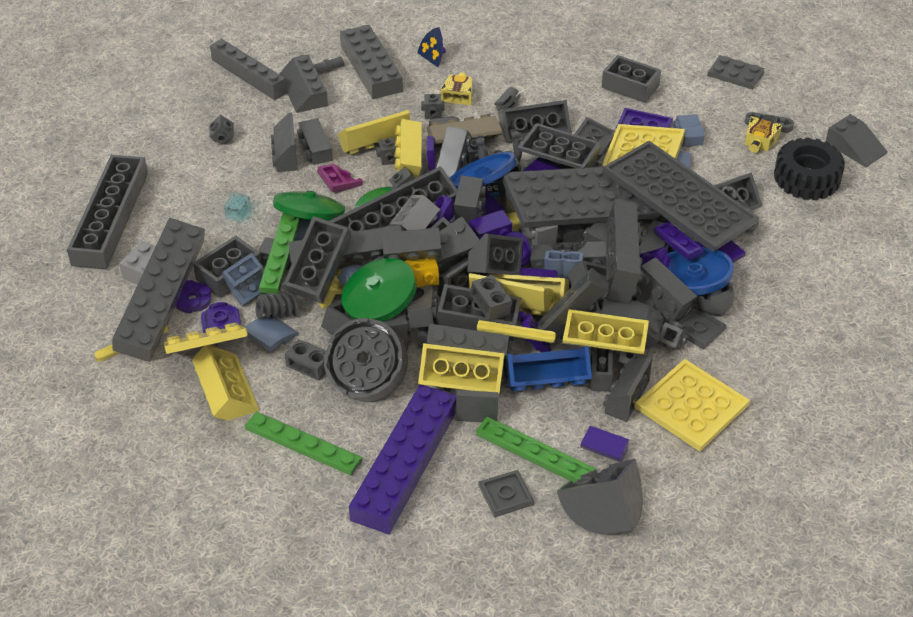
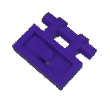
M519 312L518 317L522 327L537 328L538 322H535L529 313ZM525 339V341H529L536 351H551L549 342Z

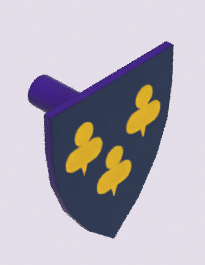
M440 27L432 29L425 35L417 52L436 67H439L442 53L446 52L445 47H443Z

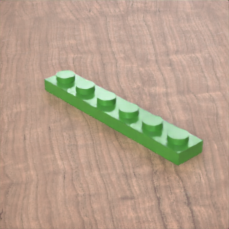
M282 213L259 286L260 293L279 294L290 258L289 242L295 241L302 218Z
M257 411L245 424V430L350 476L362 462V457Z
M486 417L476 430L477 436L569 481H573V483L581 479V475L596 469L489 417Z

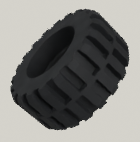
M807 137L805 139L797 138L795 141L791 140L784 144L779 150L774 169V179L781 189L784 188V192L793 194V197H802L804 200H808V198L812 200L824 199L839 189L845 168V160L841 152L834 145L831 146L826 141L822 142L821 139L814 140Z

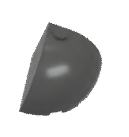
M636 459L610 464L609 467L597 473L596 469L581 475V479L576 480L575 483L569 481L557 490L560 503L566 514L577 525L590 532L599 534L620 532L621 535L631 533L642 514V485Z

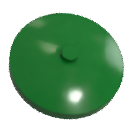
M314 191L281 192L274 195L273 198L274 208L298 218L312 220L314 216L330 221L345 213V206L342 203L325 195L317 194Z
M384 258L372 261L358 269L346 282L341 296L343 308L353 320L369 318L384 322L398 315L409 305L416 292L417 279L411 267L402 260Z

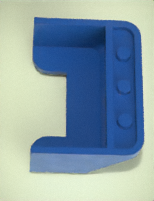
M589 346L571 350L519 355L507 354L504 356L503 368L507 388L512 387V391L527 390L526 386L530 385L532 389L544 388L543 384L561 387L564 386L563 382H571V385L587 384L586 380L592 379Z

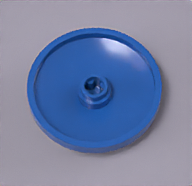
M511 152L492 154L459 169L450 177V180L457 190L461 175L483 178V186H489L512 170L517 161Z
M702 247V255L687 260L675 250L667 254L671 259L668 269L694 294H708L722 289L732 280L734 265L728 255L719 250L712 252L708 248Z

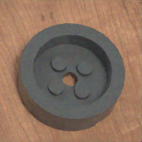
M369 318L354 319L338 328L328 341L329 345L326 355L324 354L326 375L332 385L349 398L362 402L378 401L392 394L402 383L408 368L407 349L401 337L384 322ZM367 353V363H360L359 357Z

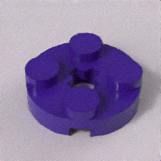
M187 280L176 303V308L184 313H192V311L198 310L200 312L206 309L212 299L210 288L205 284Z

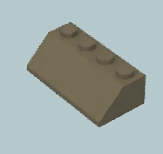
M490 114L481 115L477 119H474V116L466 117L464 121L452 119L448 120V123L445 124L433 122L427 128L428 136L434 137L435 148L442 147L447 126L468 130L472 140H476L477 136L483 135L484 140L497 138L502 134V129L496 116H490Z

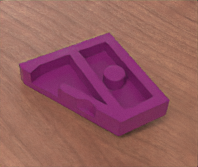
M335 164L318 166L317 173L331 192L356 188L363 183L361 178L356 180L350 177V172L342 170Z

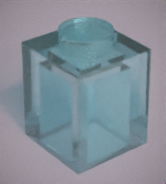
M234 192L224 205L225 217L242 222L251 210L250 197Z

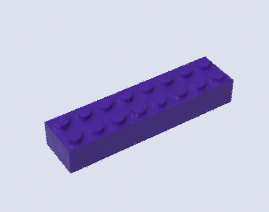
M419 384L349 505L350 521L390 535L456 414V395Z

